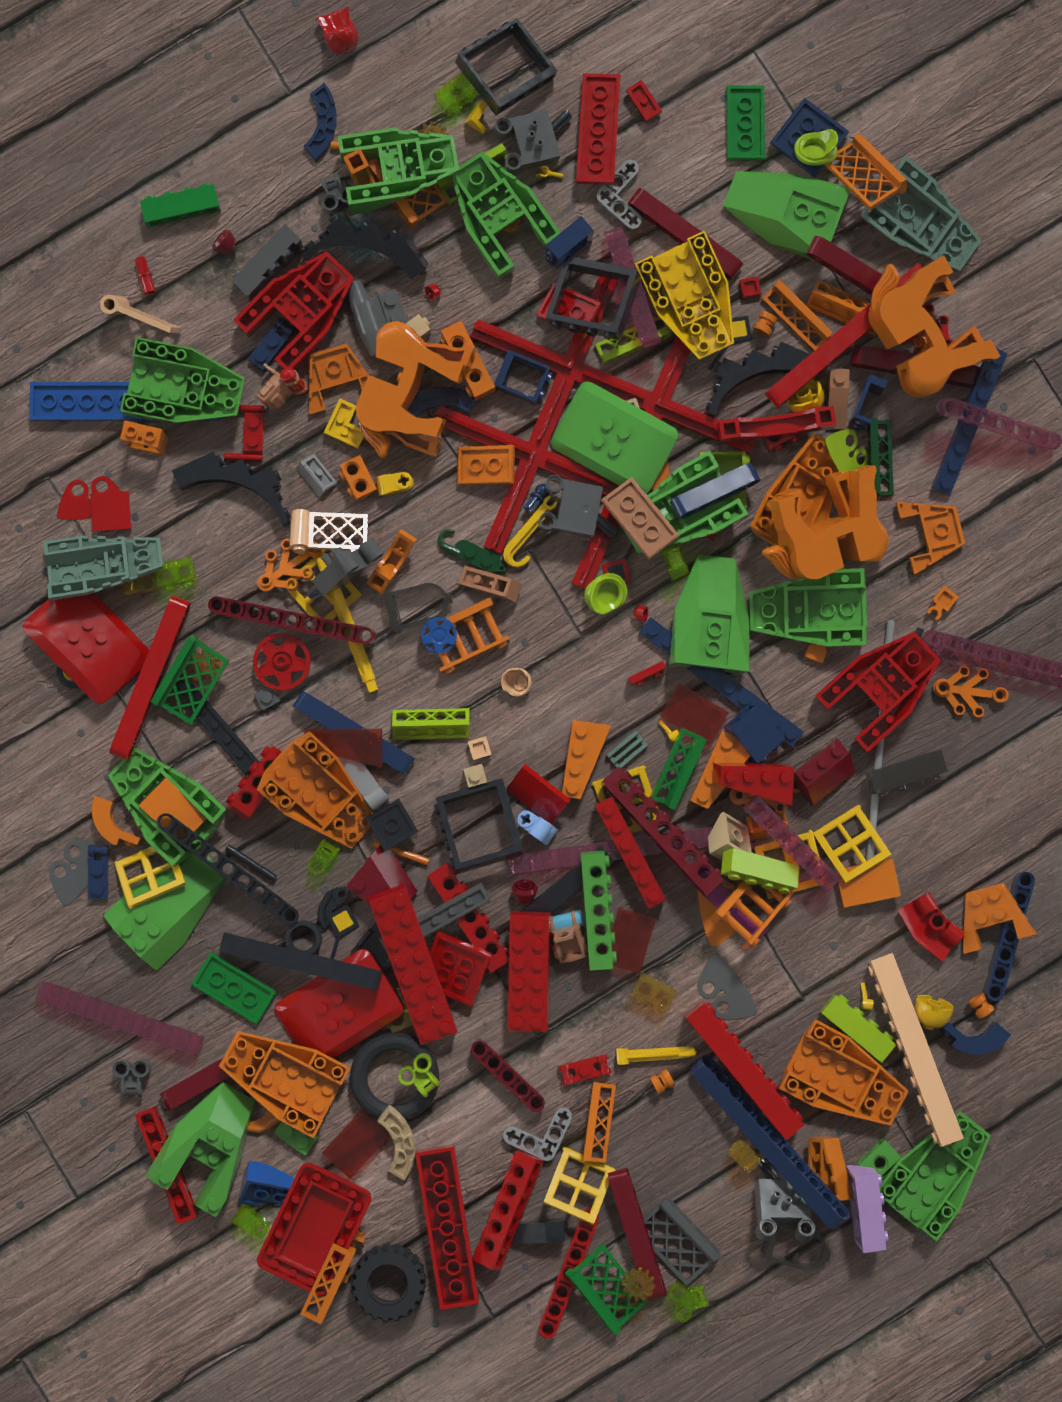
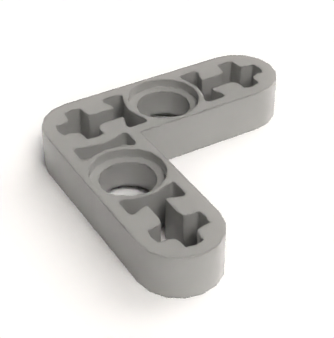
M634 160L625 161L615 172V179L619 178L623 181L621 187L603 185L598 190L596 197L597 202L630 231L638 230L642 219L618 195L638 174L639 166ZM626 166H628V167L634 166V169H633L634 172H631V171H630V172L626 175V178H625L623 175H624V174L626 173V171H627V167H626ZM602 193L604 195L608 193V199L610 201H613V199H615V201L611 204V207L608 206L610 205V202L607 199L601 200ZM615 205H622L624 212L621 214L615 213L613 209ZM627 211L630 212V213H628V217H629V218H631L632 220H633L634 218L637 219V220H636V224H637V225H635V224L630 225V224H629L630 220H629L627 217H625V219H622V218L627 214Z
M559 1107L555 1111L543 1139L516 1126L505 1128L503 1139L514 1147L542 1160L549 1161L554 1158L571 1122L572 1113L567 1107ZM566 1111L568 1119H563L561 1124L565 1125L564 1129L559 1125L553 1124L554 1121L558 1123L560 1120L558 1113ZM557 1128L560 1130L561 1135L558 1139L550 1137L551 1129ZM515 1130L516 1136L520 1137L521 1133L524 1134L521 1144H516L518 1142L516 1138L509 1140L506 1133ZM526 1138L534 1139L535 1145L533 1148L528 1149L524 1146ZM546 1139L557 1143L556 1146L551 1145V1155L543 1156L544 1152L541 1150L542 1148L546 1149L549 1142H545Z

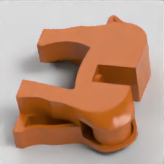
M944 255L914 272L901 287H897L900 281L899 273L892 264H888L874 287L868 313L869 322L886 349L899 345L912 336L914 337L915 345L921 349L919 353L896 366L902 389L910 396L917 398L926 397L938 392L954 370L974 365L979 361H992L1000 357L992 340L984 341L976 326L968 328L947 345L939 327L922 307L931 298H946L956 293L948 278V275L953 273V270Z
M399 321L387 323L379 330L376 337V357L404 368L397 377L398 386L369 375L356 404V414L359 419L361 432L364 438L375 448L379 457L386 458L392 442L387 434L395 436L407 447L437 457L443 441L440 436L446 420L439 417L430 419L418 418L408 412L407 409L418 392L425 365L460 384L465 369L471 366L477 349L470 346L455 348L446 344L425 343L412 327Z
M865 465L851 471H838L824 476L838 512V517L819 521L809 527L801 519V489H789L775 494L776 498L768 502L774 525L778 532V545L765 548L762 551V555L781 574L791 579H820L843 568L842 560L867 562L881 560L886 553L889 536L887 530L877 518V494L874 485L877 472L876 466Z

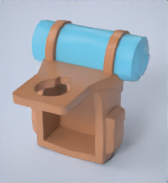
M582 909L551 916V936L554 942L552 949L560 963L575 961L587 956L588 942L586 936L582 935L581 926L585 925L586 915Z

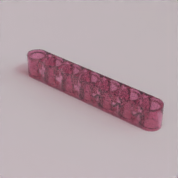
M622 226L605 231L604 234L614 264L636 269ZM620 281L623 291H625L627 282ZM640 281L630 312L642 347L645 349L661 343Z
M943 398L936 404L937 412L940 415L1041 449L1056 450L1062 442L1060 435L954 398ZM947 402H949L950 404V410L948 412L945 408ZM964 408L967 409L966 417L963 416ZM981 414L984 415L983 423L980 422ZM998 420L1001 421V427L999 429L997 427ZM1016 425L1018 427L1017 434L1014 433V427ZM1034 431L1035 438L1032 440L1031 433ZM1049 437H1051L1052 443L1050 446L1048 445Z

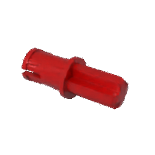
M145 256L137 257L135 263L144 295L153 294L156 292L151 278L153 274L149 271Z

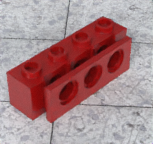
M272 744L270 747L266 746L260 753L262 757L259 762L255 761L248 770L250 774L247 778L243 777L237 785L239 789L235 794L232 792L226 799L227 809L244 821L248 817L250 818L264 799V796L257 790L258 786H253L252 781L256 777L262 778L265 771V763L273 762L282 751ZM244 793L251 795L250 800L247 802L241 801V796Z

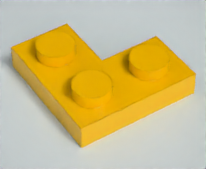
M340 398L324 430V434L359 449L364 436L359 427L350 424L356 412V405Z

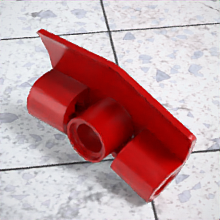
M930 892L898 909V913L914 940L941 961H944L953 946H956L965 934L962 929L942 914ZM934 916L941 918V924L938 927L932 923Z

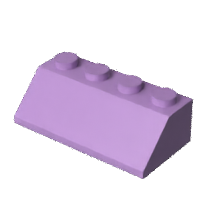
M847 1165L846 1170L853 1199H850L854 1240L863 1253L887 1250L886 1243L889 1240L887 1231H884L886 1215L885 1212H882L884 1197L880 1193L879 1187L882 1186L881 1175L874 1168Z

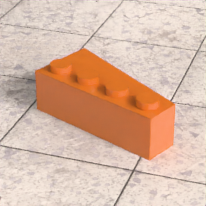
M573 720L562 793L568 798L581 799L611 728L610 725Z
M724 731L720 732L689 802L708 809L725 788L712 782L713 763H745L750 757L737 737Z

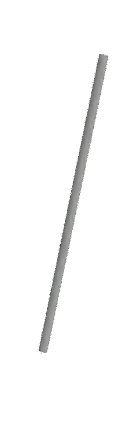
M887 620L885 644L893 641V620ZM884 738L876 745L869 817V822L875 831L877 826ZM871 837L867 840L866 861L874 857L875 843Z

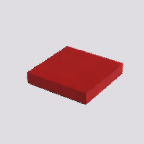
M129 491L90 493L93 532L132 530Z

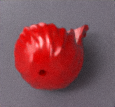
M349 7L316 18V21H318L323 29L325 41L330 50L338 54H346L356 47L359 36L350 18Z

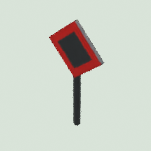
M630 546L623 559L602 564L604 574L614 573L619 575L625 583L631 582L626 560L634 546Z

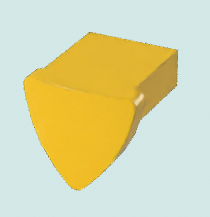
M484 101L476 103L465 121L466 124L484 134L486 128L478 120L488 106Z

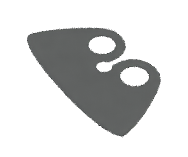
M73 840L65 846V858L71 863H76L77 867L71 869L70 865L66 862L57 861L49 869L50 881L63 905L66 906L73 902L88 885V845L102 847V845L107 844L88 840ZM71 846H78L80 848V855L78 857H70L68 850ZM95 854V860H102V854ZM63 866L66 869L65 876L62 878L56 877L54 875L55 867Z
M712 954L698 981L699 993L705 998H713L718 995L720 990L725 991V995L718 997L712 1005L718 1018L730 1020L756 1015V1005L736 973L720 956ZM705 982H712L715 989L711 994H706L703 991L702 986ZM719 1002H726L729 1005L727 1013L721 1014L717 1011Z

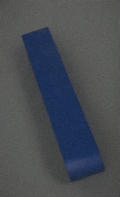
M303 690L292 706L406 775L415 760L414 757Z
M1018 872L1013 879L1010 893L1014 899L1019 893L1023 896V902L1017 905L1026 916L1035 878L1030 872ZM1023 875L1028 877V883L1025 886L1020 882V878ZM1012 921L1001 923L983 993L987 999L992 1001H999L1004 996L1019 939ZM1007 931H1011L1013 933V938L1011 941H1007L1005 939V934ZM1003 949L1008 952V957L1005 960L1000 958V952ZM997 968H1001L1003 971V975L999 979L995 977V970ZM992 987H996L998 990L995 997H991L989 993Z

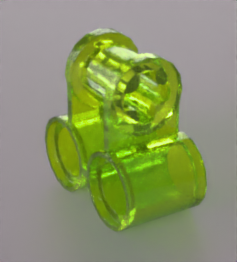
M679 544L668 546L660 551L671 581L689 575V570Z
M673 1282L669 1285L668 1294L671 1300L676 1302L673 1312L678 1321H688L692 1316V1309L702 1308L710 1304L705 1296L704 1284L695 1285L688 1289H685L684 1285L680 1282ZM675 1288H681L683 1291L678 1297L672 1295V1291ZM686 1307L688 1311L686 1315L681 1316L677 1314L678 1309Z

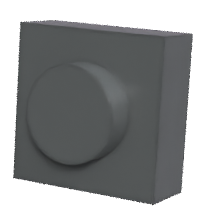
M269 687L254 693L263 711L281 702L274 689Z

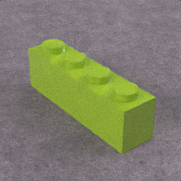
M732 848L723 852L721 874L728 876L731 880L740 879L744 880L746 884H759L765 889L774 888L778 889L780 893H790L791 890L798 888L799 866Z
M833 994L819 1012L882 1063L896 1046L892 1042L894 1038L886 1031L884 1033L878 1030L879 1025L872 1019L867 1021L862 1017L864 1013L856 1006L854 1009L848 1005L849 1000L843 995L837 996Z

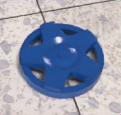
M435 617L428 620L421 630L423 645L434 653L447 652L454 646L457 639L455 626L450 620L443 617ZM435 621H444V622H443L441 625H438ZM428 626L429 633L424 635V632ZM451 627H452V629H453V634H454V635H451V634L449 633ZM427 643H432L434 649L429 647ZM444 644H450L448 647L443 649Z

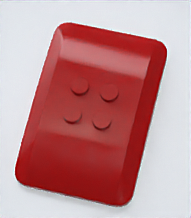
M94 593L50 601L48 599L23 622L25 634L97 704L107 702L139 673L149 652L148 647Z
M360 949L342 960L343 962L382 971L373 955L366 949ZM382 973L378 991L317 976L278 1001L275 1005V1013L295 1045L316 1049L331 1058L337 1057L401 1016L404 1011L401 999L384 973Z
M310 1162L302 1164L257 1256L258 1266L311 1292L333 1243L347 1250L349 1249L371 1203V1193L367 1189ZM334 1250L332 1254L334 1263L343 1261L345 1255ZM333 1268L324 1271L326 1281L335 1278L336 1275ZM325 1285L316 1288L317 1295L320 1296L327 1293Z

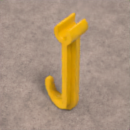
M550 496L544 499L543 504L506 545L503 556L508 565L518 568L524 566L530 560V556H526L520 562H515L513 555L537 529L540 516L543 513L556 509L557 502L552 506L547 505L551 500Z
M689 1046L635 1050L616 1048L617 1065H625L636 1061L696 1057L697 1050Z

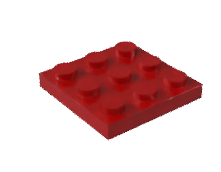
M438 932L430 953L445 995L472 1007L492 953Z

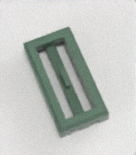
M635 731L610 751L607 757L616 767L619 766L621 768L647 747L648 744ZM632 738H637L635 742H633L617 757L613 758L612 755L615 752H617L621 747L628 743ZM639 742L642 744L641 747L618 764L617 761Z

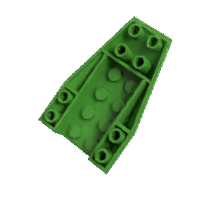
M958 1111L955 1116L964 1139L939 1147L938 1144L934 1143L930 1134L896 1162L882 1181V1186H879L885 1203L935 1241H938L960 1211L991 1137L988 1132L961 1111Z

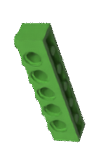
M605 850L581 852L590 970L613 969V963H617L616 951L612 952V944H615V932H611L610 925H614L613 913H609V906H612V894H608L607 886H611V877L606 875V867H610L609 855L605 856ZM598 867L602 873L599 876H594L591 874V869ZM597 886L601 887L603 893L595 895L592 889ZM602 906L605 911L603 914L598 915L594 912V908ZM598 925H603L606 931L599 934L595 928ZM604 944L608 950L600 953L597 950V946Z

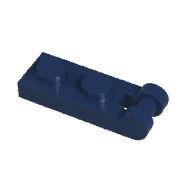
M281 317L278 318L271 330L249 356L248 360L264 372L266 368L263 364L269 365L296 329L291 325L285 324V320ZM280 329L285 332L282 337L277 334Z
M88 845V899H108L109 846L95 847V845ZM95 854H102V860H95Z

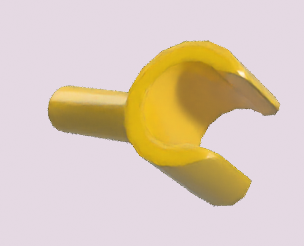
M538 166L537 168L542 169L543 173L535 174L538 178L546 176L563 178V174L552 172L547 166Z
M660 720L658 723L666 731L669 740L675 742L679 734L678 730L671 732L670 728Z
M865 982L860 983L862 991L861 1007L865 1010L873 1009V1000L867 999Z

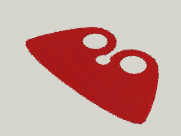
M99 476L91 483V491L93 493H105L96 490V483L100 480L105 481L108 485L105 492L121 491L106 476ZM74 480L68 484L58 507L57 518L64 520L92 518L91 499L87 496L89 489L84 481ZM76 484H80L84 488V492L80 496H75L72 493V487Z

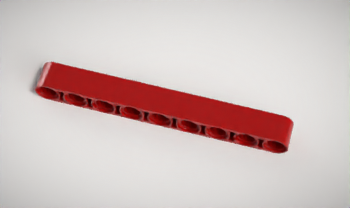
M173 595L171 596L111 744L109 754L127 761L129 760L152 704L150 701L158 689L190 609L191 602Z

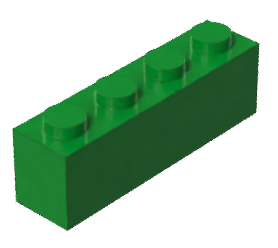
M210 183L201 184L200 187L194 189L191 187L183 188L181 192H165L163 196H147L144 200L140 201L144 222L147 227L221 211L216 187Z

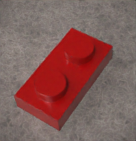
M642 80L626 89L628 97L646 123L662 113L661 108Z
M661 661L628 677V681L631 686L635 684L638 687L647 682L646 678L650 676L656 678L664 674L663 670L666 669V666Z

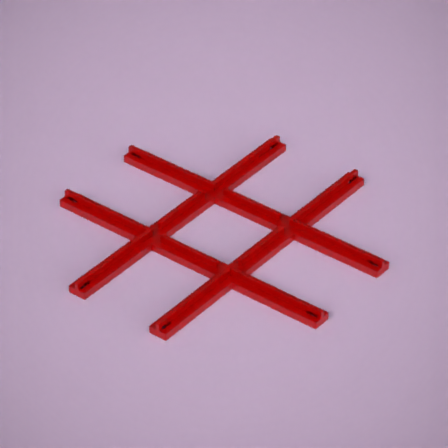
M598 277L590 298L602 303L603 307L594 323L600 324L618 280ZM477 319L470 338L505 353L510 350L551 367V372L557 374L529 441L522 440L441 405L436 413V417L450 421H446L444 429L485 446H515V458L520 460L514 474V484L509 485L484 544V548L502 554L538 468L566 480L603 487L602 495L607 496L619 487L616 483L587 467L546 450L574 382L579 384L591 382L625 401L636 398L641 410L659 420L663 418L720 442L717 426L718 419L670 400L691 351L677 335L653 392L584 364L583 361L594 337L587 335L586 338L574 334L566 354L563 355ZM756 439L742 440V442L750 445L739 441L723 444L740 451H745L750 455ZM604 505L600 515L616 527L618 521ZM597 526L571 583L584 590L594 580L611 540ZM717 533L705 536L704 538L714 541Z

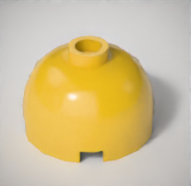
M812 379L786 401L789 408L796 413L821 407L824 401V392L820 382Z
M918 995L914 1003V1010L919 1022L923 1024L924 1028L929 1030L945 1026L950 1021L954 1006L941 998H938V1001L932 1000L931 995Z

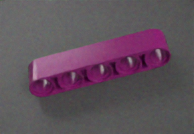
M705 869L698 871V875L701 878L709 876ZM720 885L707 899L719 908L730 895V892L723 885ZM736 907L729 909L730 915L752 935L757 927ZM768 926L758 936L759 939L769 930Z

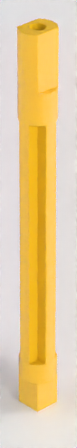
M319 558L316 562L321 573L327 566ZM341 587L330 592L329 596L339 621L355 625ZM350 627L344 629V635L348 638L352 634ZM347 641L368 692L377 691L378 687L374 680L376 677L363 644Z

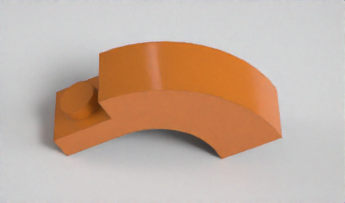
M361 148L343 157L355 186L376 183Z
M401 529L381 562L373 570L366 584L383 594L408 559L417 539Z
M94 796L92 817L99 833L116 846H120L122 840H124L123 844L134 847L135 844L141 845L143 838L123 831L116 825L113 818V809L116 803L99 796Z

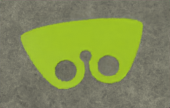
M851 429L835 432L825 438L829 454L839 471H851L868 465V454L863 448H858L854 452L853 457H849V452L856 448L858 441L856 433ZM849 434L854 437V443L850 447L846 445V437ZM860 452L865 456V461L861 465L857 463L856 459Z

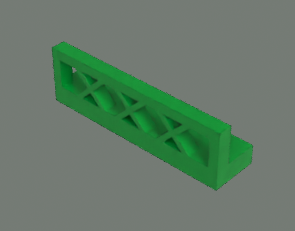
M684 728L680 729L651 793V797L654 800L665 804L671 809H676L707 741L705 738ZM684 734L693 737L690 744L683 747L681 740ZM682 752L684 756L682 762L675 764L673 759L675 754ZM674 769L676 773L675 778L667 782V772ZM666 787L668 790L665 799L657 796L659 789Z

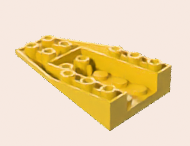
M705 231L688 238V242L654 258L651 255L635 263L658 316L699 360L734 344L728 281Z

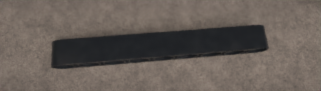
M162 813L157 817L156 824L163 832L286 924L297 922L299 913L293 906L169 813ZM164 816H168L171 820V824L168 827H162L160 824V820ZM179 828L186 830V836L183 839L176 837V831ZM194 840H200L202 843V847L198 851H194L191 847ZM210 852L217 854L215 862L207 860V855ZM227 863H230L233 867L230 874L223 872V866ZM242 875L248 877V882L244 886H240L238 883V879ZM256 887L263 888V895L261 897L254 896V889ZM273 898H276L279 902L278 907L275 909L269 907V902ZM288 910L294 912V917L291 920H286L284 917L285 912Z
M223 932L219 951L376 991L379 990L383 973L380 970Z

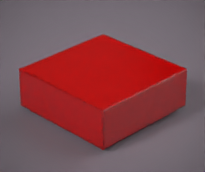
M758 276L739 280L742 299L762 295Z

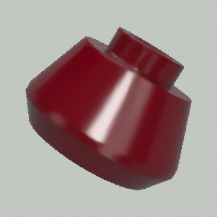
M224 230L216 238L212 248L221 254H230L237 246L234 244L236 239L230 230Z
M527 879L519 880L512 886L514 897L521 904L532 902L538 891V886L533 881Z

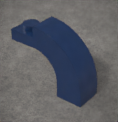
M994 1021L991 1022L983 1033L973 1037L963 1035L949 1022L941 1027V1032L947 1038L953 1037L949 1045L962 1052L975 1055L990 1053L998 1049L1011 1036L1009 1032Z

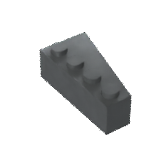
M284 224L258 253L247 262L245 267L233 275L232 282L234 286L250 301L304 250L301 239Z

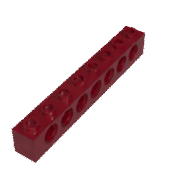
M618 766L601 782V785L700 893L707 898L724 882L722 878L724 875L721 874L718 868L713 869L709 864L711 862L704 853L700 854L696 850V844L691 839L687 840L683 836V830L678 825L674 826L669 821L671 818L664 810L661 812L656 807L658 805L651 796L648 798L643 793L645 791L638 782L635 784L630 779L632 777L625 768L621 769ZM627 784L630 790L623 793L619 790V786ZM639 798L643 801V804L640 807H636L632 804V800ZM648 812H652L656 815V819L648 821L645 815ZM665 826L669 829V833L661 835L658 829ZM673 841H680L682 848L676 850L672 847L671 843ZM685 856H694L695 862L688 864L685 861ZM705 869L708 871L709 876L701 878L698 875V871Z

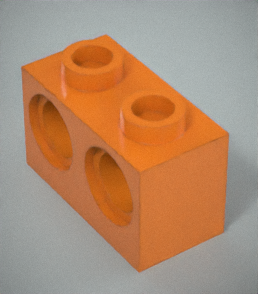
M360 455L340 464L342 470L338 472L343 482L348 481L350 487L347 490L351 498L355 497L358 502L378 492ZM352 466L358 468V472L355 475L348 474V469ZM360 483L367 486L363 492L356 490L357 485Z

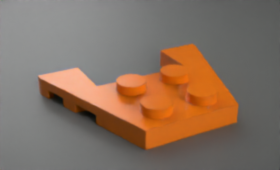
M347 343L310 354V415L326 410L321 390L357 379L363 390L369 374Z
M900 501L895 503L899 520L917 515L920 519L928 553L909 558L913 575L965 544L956 506L927 505Z
M1004 883L966 893L964 954L982 950L977 930L1013 920L1018 939L1037 935Z

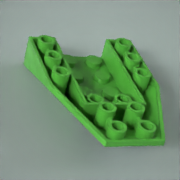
M736 171L723 208L768 244L811 259L806 255V252L814 236H820L830 242L832 241L850 190L842 185L799 174Z
M136 337L132 354L134 364L128 391L123 395L120 409L123 416L172 423L238 416L245 383L244 377L193 348Z
M702 554L697 555L674 608L669 665L723 669L725 672L736 674L749 672V615L736 559Z

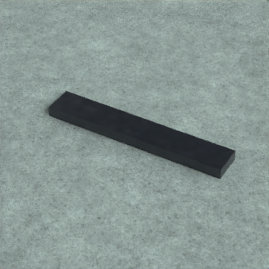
M185 679L179 680L176 683L178 691L187 690ZM189 680L191 689L196 688L195 685ZM199 690L192 691L194 702L202 700L203 695ZM188 692L179 694L184 704L191 703ZM206 700L196 718L246 775L250 772L248 770L255 761L258 763L259 760ZM192 705L187 706L188 709H189L192 713H194V712H193Z
M600 845L594 851H603L605 849ZM605 850V856L609 855V864H611L614 859ZM582 861L521 911L552 912L583 886ZM598 867L591 869V874L594 876L601 872V869Z

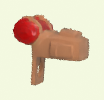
M266 363L263 364L273 376L256 396L261 403L275 412L286 403L285 400L292 393L296 396H303L308 393L307 383L304 379H301L296 370L287 367L281 373H278Z

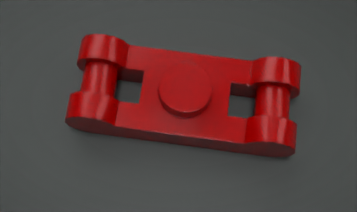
M607 1054L559 1065V1072H562L563 1079H561L562 1085L610 1074L611 1069L606 1061L608 1060ZM599 1062L600 1069L595 1070L593 1063ZM574 1068L576 1075L570 1076L569 1070Z

